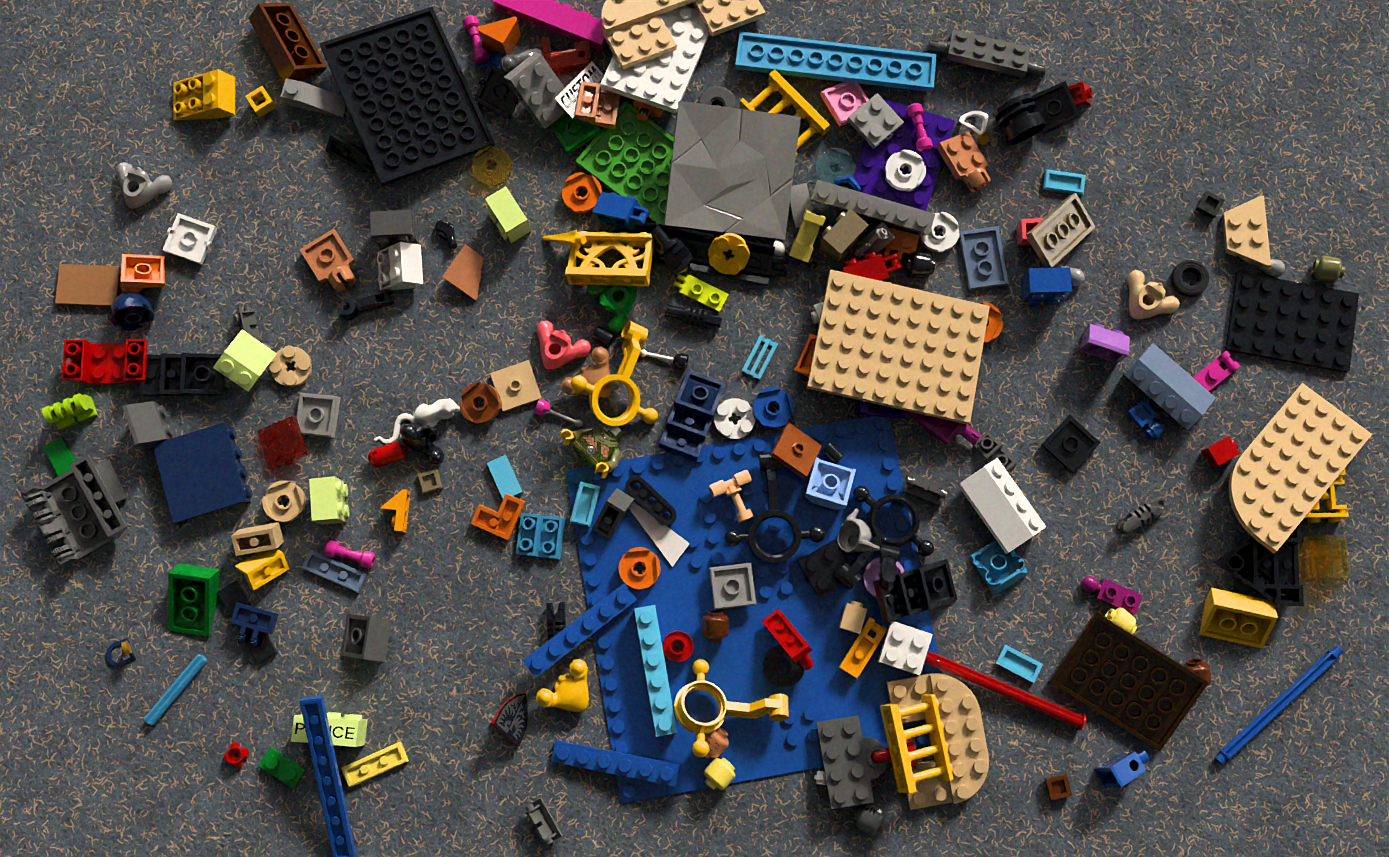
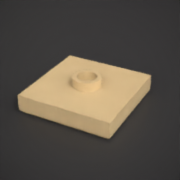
M529 360L490 373L494 387L500 395L503 412L538 401L540 398L542 399Z

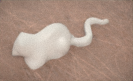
M450 398L437 400L431 405L421 404L417 407L413 416L404 413L397 417L393 436L390 439L386 440L378 436L374 440H380L386 445L394 443L399 436L400 425L404 420H409L412 424L415 422L421 426L427 424L434 427L439 420L449 419L454 415V412H459L460 406Z

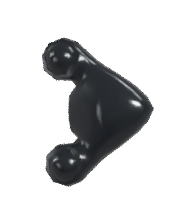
M415 422L400 428L399 436L406 446L412 450L424 453L425 457L432 464L443 462V451L433 444L437 439L438 429H434L427 424L421 426Z

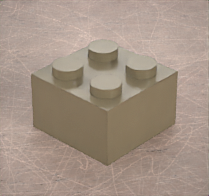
M849 209L847 213L843 211L836 218L835 225L827 227L822 233L820 249L836 264L865 236L868 224L852 209Z

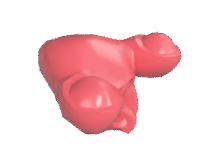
M541 321L537 324L536 333L539 338L541 359L546 369L553 370L574 359L586 357L590 353L591 345L587 340L581 339L572 346L571 338L564 330L553 331V324L549 321Z

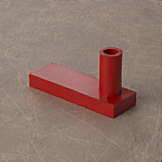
M779 609L762 620L764 626L794 663L799 662L804 670H809L813 667L814 662L808 654L812 651L811 647Z

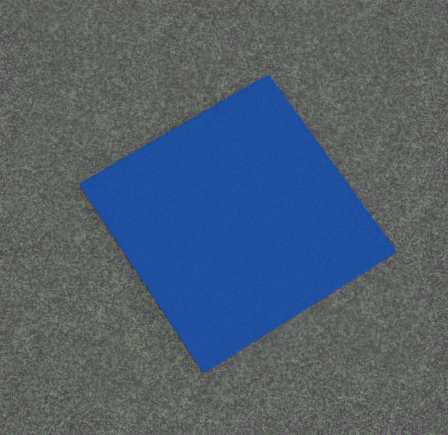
M868 416L799 429L822 445L817 458L832 463L821 452L832 441L845 454L836 465L856 469L846 508L834 510L811 503L805 497L814 463L804 479L782 464L781 470L775 471L778 510L790 514L797 521L801 531L810 530L813 526H821L825 531V537L821 542L801 539L797 552L788 560L779 563H771L760 559L751 549L749 542H740L734 547L729 546L725 543L724 536L729 530H736L740 534L749 533L754 519L761 513L769 511L766 471H760L759 453L772 452L782 432L705 445L702 447L697 461L673 452L620 460L618 467L607 473L604 479L601 478V472L595 474V470L591 466L566 471L572 511L580 482L601 487L591 527L574 523L588 610L625 583L619 575L618 567L621 558L630 549L635 547L649 549L658 557L661 566V572L656 583L649 588L638 590L627 585L637 600L593 633L612 751L681 764L676 787L616 775L620 801L622 803L709 788L704 782L707 779L704 776V770L715 759L712 757L710 759L706 757L699 758L693 754L692 745L696 741V734L683 728L676 716L677 733L655 736L634 608L655 605L662 646L665 637L673 631H683L693 641V652L685 661L675 662L668 659L664 654L673 710L674 700L678 692L685 685L696 681V674L693 672L692 665L698 659H704L708 662L709 671L705 674V681L718 686L724 693L726 701L750 704L765 698L769 699V696L773 694L788 696L789 718L785 721L770 720L769 714L756 719L725 717L720 727L728 733L729 746L718 758H725L734 766L735 778L731 783L823 767L816 722L859 715L862 737L874 738L884 747H889L880 709L881 705L890 704L886 681L918 675L877 662L885 635L857 679L839 668L842 660L859 635L838 628L846 603L850 604L851 601H856L863 604L862 608L867 609L862 628L869 617L873 618L876 624L887 628L890 622L883 623L877 598L868 593L864 587L862 577L851 590H848L841 584L818 597L811 584H808L805 580V573L797 560L832 540H835L838 545L837 537L841 525L844 524L846 518L856 508L859 509L856 519H860L867 524V516L871 507L865 502H858L854 499L853 491L857 486L867 487L870 496L876 501L887 495H899L906 498L905 492L902 491L904 485L890 417ZM748 470L752 481L741 486L742 490L738 493L746 510L751 509L754 517L738 523L735 515L739 513L732 497H726V494H722L712 498L708 486L721 480L725 482L732 479L733 475ZM632 476L643 478L676 510L677 517L675 522L667 527L690 544L673 567L630 509L610 540L592 529L606 501L616 488L629 495L625 485ZM634 484L632 489L638 491L640 485ZM649 498L647 500V503L649 505H653L655 503V499ZM886 503L880 507L876 514V527L886 538L900 539L907 535L911 529L912 524L909 510L900 503ZM664 512L662 517L669 519L670 513ZM777 517L764 520L756 531L758 546L770 554L784 552L793 540V531L790 524L784 519ZM910 541L903 546H899L900 552L897 561L901 564L904 571L919 567L916 545ZM880 550L874 551L858 571L861 576H863L866 566L872 560L880 557ZM861 552L844 553L846 559H848L847 563L851 566ZM641 562L637 563V566L634 567V571H637L638 574H642V571L646 570V566H642ZM751 563L756 605L719 609L729 618V635L722 638V642H709V638L702 635V617L707 614V611L714 610L709 568ZM777 609L783 613L812 649L808 654L814 662L813 667L809 670H804L801 680L792 686L782 687L771 683L765 676L763 669L766 653L772 647L780 644L764 626L762 620ZM929 610L894 620V622L933 634L928 651L938 654ZM869 630L867 635L874 639L876 633ZM780 660V667L778 668L780 670L785 669L786 671H788L789 661L786 660L784 662L783 660ZM924 662L920 675L942 674L941 669ZM694 690L686 694L684 705L692 719L701 723H709L717 718L718 704L711 694L703 690ZM926 719L902 723L903 730L927 724ZM929 733L913 737L916 750L931 746Z

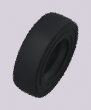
M1186 260L1179 263L1171 274L1173 288L1177 293L1186 297L1199 295L1207 288L1209 283V273L1206 267L1195 260ZM1191 271L1195 273L1197 283L1193 286L1186 285L1182 279L1184 272Z

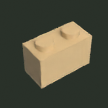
M279 522L239 529L231 535L236 556L277 549L284 542Z

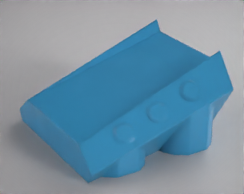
M997 540L969 557L993 595L999 594L1025 578L1028 574L1024 567V560L1017 556L1014 550L1006 554Z

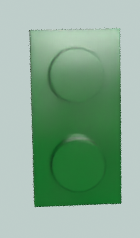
M272 747L268 749L258 765L293 789L307 770Z

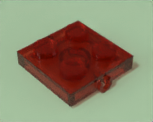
M296 416L278 420L276 423L273 422L272 425L257 430L269 469H275L283 465H292L295 460L308 455Z

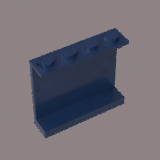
M223 422L152 444L174 524H185L188 519L239 503H251L250 497L253 494L251 487L246 485L247 471L244 465L241 466L239 458H242V453L239 446L235 444L234 439L237 438V434L233 426L231 427Z

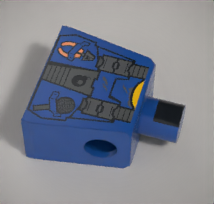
M1143 749L1138 752H1123L1094 769L1105 788L1123 787L1146 771L1143 764L1149 761V756Z

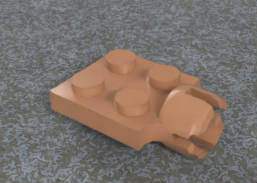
M969 131L942 141L936 146L956 180L962 179L971 193L976 192L973 186L979 191L986 186V182L990 183V177L985 170L989 164Z
M335 229L330 230L299 249L321 284L329 281L337 292L347 290L342 282L343 280L350 287L355 284L356 278L351 271V266L356 262Z

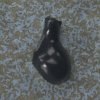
M446 220L437 221L434 230L439 238L447 241L449 249L457 248L453 224Z

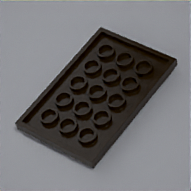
M1098 611L1094 612L1049 678V682L1158 751L1162 750L1209 683L1202 676Z

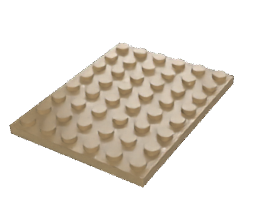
M830 270L806 388L968 425L971 421L990 306Z

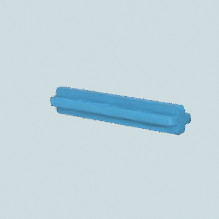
M198 654L148 712L144 717V721L147 724H156L207 663V659L203 655Z

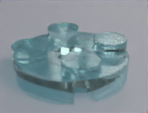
M831 148L826 152L824 151L817 158L815 165L816 178L831 184H835L833 180L848 174L854 176L856 169L850 153L841 148ZM837 164L840 171L834 173L830 166Z

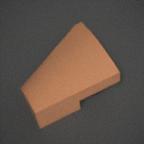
M465 244L442 278L477 301L484 258Z

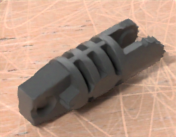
M1156 497L1130 511L1127 516L1119 520L1116 527L1119 531L1126 533L1136 528L1139 529L1158 517L1168 508V505L1163 497Z

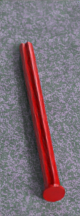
M931 651L927 652L924 662L1075 726L1078 731H1081L1085 725L1086 715L1084 714L1081 716Z

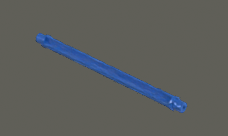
M1336 645L1332 650H1328L1327 653L1221 749L1215 760L1220 765L1227 760L1229 761L1334 664L1344 652L1342 648Z

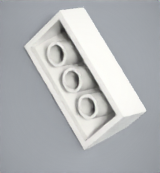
M998 458L958 484L1006 554L1046 527Z

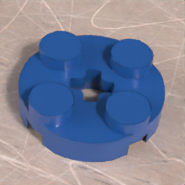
M777 387L763 389L754 398L752 404V413L755 420L761 427L777 429L784 426L790 420L794 411V404L790 395ZM770 403L778 407L775 413L768 410Z

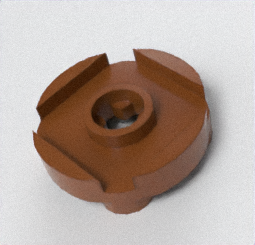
M486 383L470 384L461 394V413L471 422L478 424L488 423L502 409V402L498 391ZM478 399H484L483 407L477 408Z

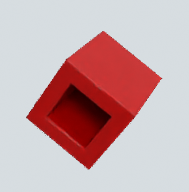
M1229 436L1201 450L1212 468L1240 454L1237 443Z

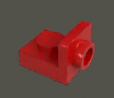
M1084 82L1068 86L1076 106L1091 104L1090 98H1093V93L1090 86H1087Z

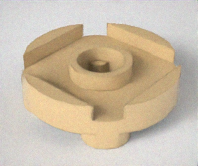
M289 345L277 351L276 356L269 364L273 378L285 387L304 384L312 372L310 356L301 348ZM295 361L294 367L296 369L294 371H287V364Z
M278 481L270 485L262 500L265 513L278 522L287 523L294 521L305 511L306 497L304 491L298 485L289 481ZM283 496H285L286 499H289L288 505L286 507L284 505L279 504V502L282 501Z

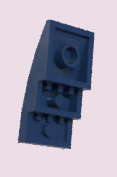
M687 370L658 447L697 461L726 383Z

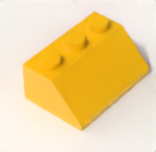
M1211 588L1204 603L1200 635L1263 648L1278 619L1274 601Z

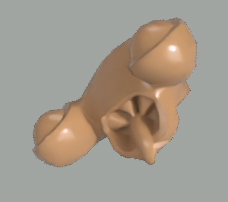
M601 346L594 348L591 352L592 360L596 365L589 364L586 367H582L579 375L587 380L588 384L593 386L603 377L611 375L609 370V353L607 349ZM566 377L562 380L560 387L564 393L568 395H590L586 391L576 392L571 388L570 383L573 377ZM612 382L606 384L601 389L598 398L611 396Z

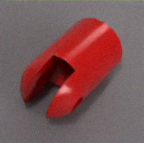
M400 441L374 448L368 454V460L374 467L385 466L406 458L404 446L400 445Z

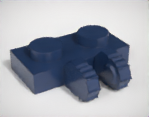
M236 602L230 623L241 626L237 638L238 643L243 644L245 642L248 628L254 629L250 645L256 647L261 632L273 634L279 614Z

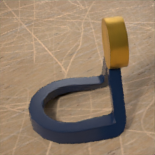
M128 638L114 642L107 649V660L113 666H125L136 660ZM121 645L126 655L129 654L130 658L118 663L112 659L111 652L116 646Z

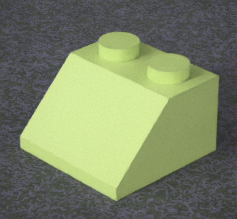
M241 330L213 368L246 391H249L277 353L244 330Z

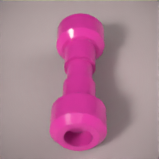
M473 15L467 16L463 19L462 23L464 29L469 32L473 42L474 52L472 55L474 61L478 64L486 63L490 56L479 38L478 19Z
M911 104L907 107L906 111L916 128V148L918 152L925 153L933 148L931 138L927 137L926 130L923 127L922 115L924 111L921 104Z
M333 540L327 541L323 549V553L327 557L349 558L367 569H370L375 562L376 556L374 553L369 551L363 553L351 551Z

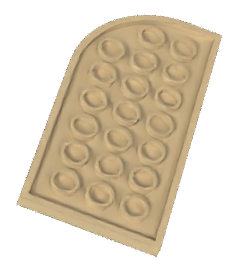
M1302 383L1243 452L1232 469L1229 480V497L1234 514L1240 524L1256 541L1275 554L1371 437L1372 433Z

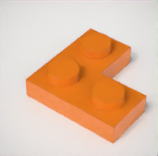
M506 493L498 512L479 504L470 524L510 540L526 501Z

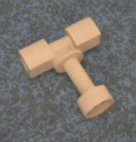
M748 470L733 475L730 480L725 482L721 480L708 486L712 498L722 494H726V497H732L739 513L735 515L738 523L754 517L751 509L746 510L738 493L742 490L741 486L752 481Z

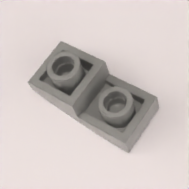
M807 183L794 185L791 189L790 204L795 228L801 226L805 209L813 213Z

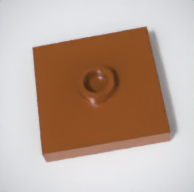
M787 423L770 456L804 479L807 477L822 445L791 423Z

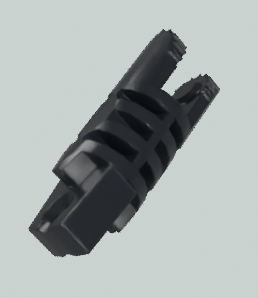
M565 602L559 603L558 619H554L553 604H546L548 640L566 627Z

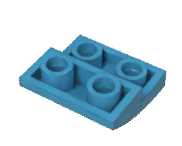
M521 513L516 554L560 560L566 518Z

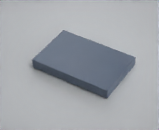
M999 226L959 231V242L968 291L1008 286L1009 282Z

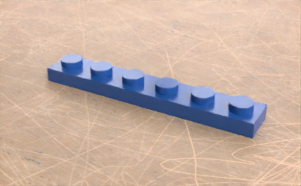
M623 583L522 661L536 678L637 600L627 585Z
M555 740L551 762L675 787L678 783L681 764L561 740Z

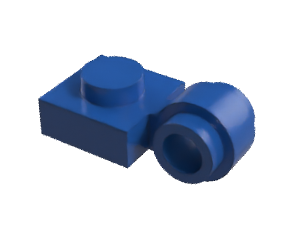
M1145 399L1126 412L1139 429L1144 425L1146 426L1144 434L1149 440H1157L1163 435L1165 428L1159 421L1154 422L1152 420L1158 415Z

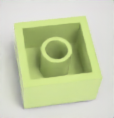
M506 186L485 199L488 205L485 209L492 222L496 223L498 231L504 240L508 238L513 243L532 231L527 218Z
M335 476L309 479L312 521L321 525L345 523L346 517H349V506L345 505V497L348 496L347 484H344V481Z

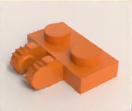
M889 228L895 238L884 247L886 249L884 257L890 255L891 250L898 252L897 260L900 264L903 253L909 255L912 252H916L920 235Z

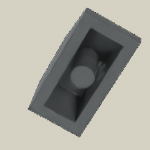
M616 488L606 501L592 529L610 540L627 514L634 498Z

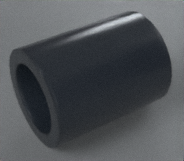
M600 326L595 329L592 335V339L607 347L610 346L615 337V334Z
M832 441L821 451L833 464H836L845 455Z

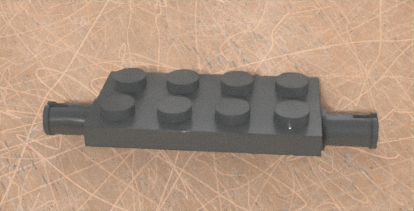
M952 30L948 43L930 38L927 50L944 54V57H947L946 60L1025 78L1026 74L1044 78L1047 65L1032 63L1028 60L1030 47L988 38L983 35L970 34L965 31Z

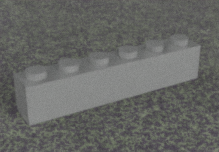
M818 179L811 201L844 212L852 209L858 216L878 222L884 221L885 224L926 236L930 234L935 218L934 213Z

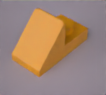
M405 489L401 490L380 508L384 511H396V515L392 517V527H394V531L406 533L410 491Z

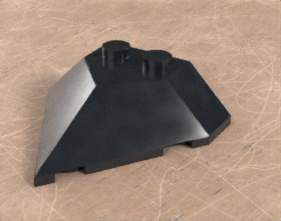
M1301 522L1275 554L1252 537L1213 562L1280 606H1304L1303 585H1299L1298 543L1302 542Z

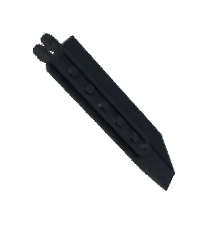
M645 223L643 226L635 225L633 230L615 226L614 233L645 232L649 234L660 225L661 229L670 239L677 237L693 255L694 260L687 271L768 286L770 274L777 276L787 275V271L784 269L772 268L773 262L785 265L789 264L790 260L785 257L774 256L775 246L745 241L750 252L747 265L736 275L723 274L709 264V247L712 241L719 237L718 235L657 223ZM653 238L655 245L653 248L652 264L667 266L663 255L660 256L658 253L661 246ZM633 248L634 250L640 249V252L635 256H640L645 251V248ZM730 249L727 252H723L727 258L735 256Z

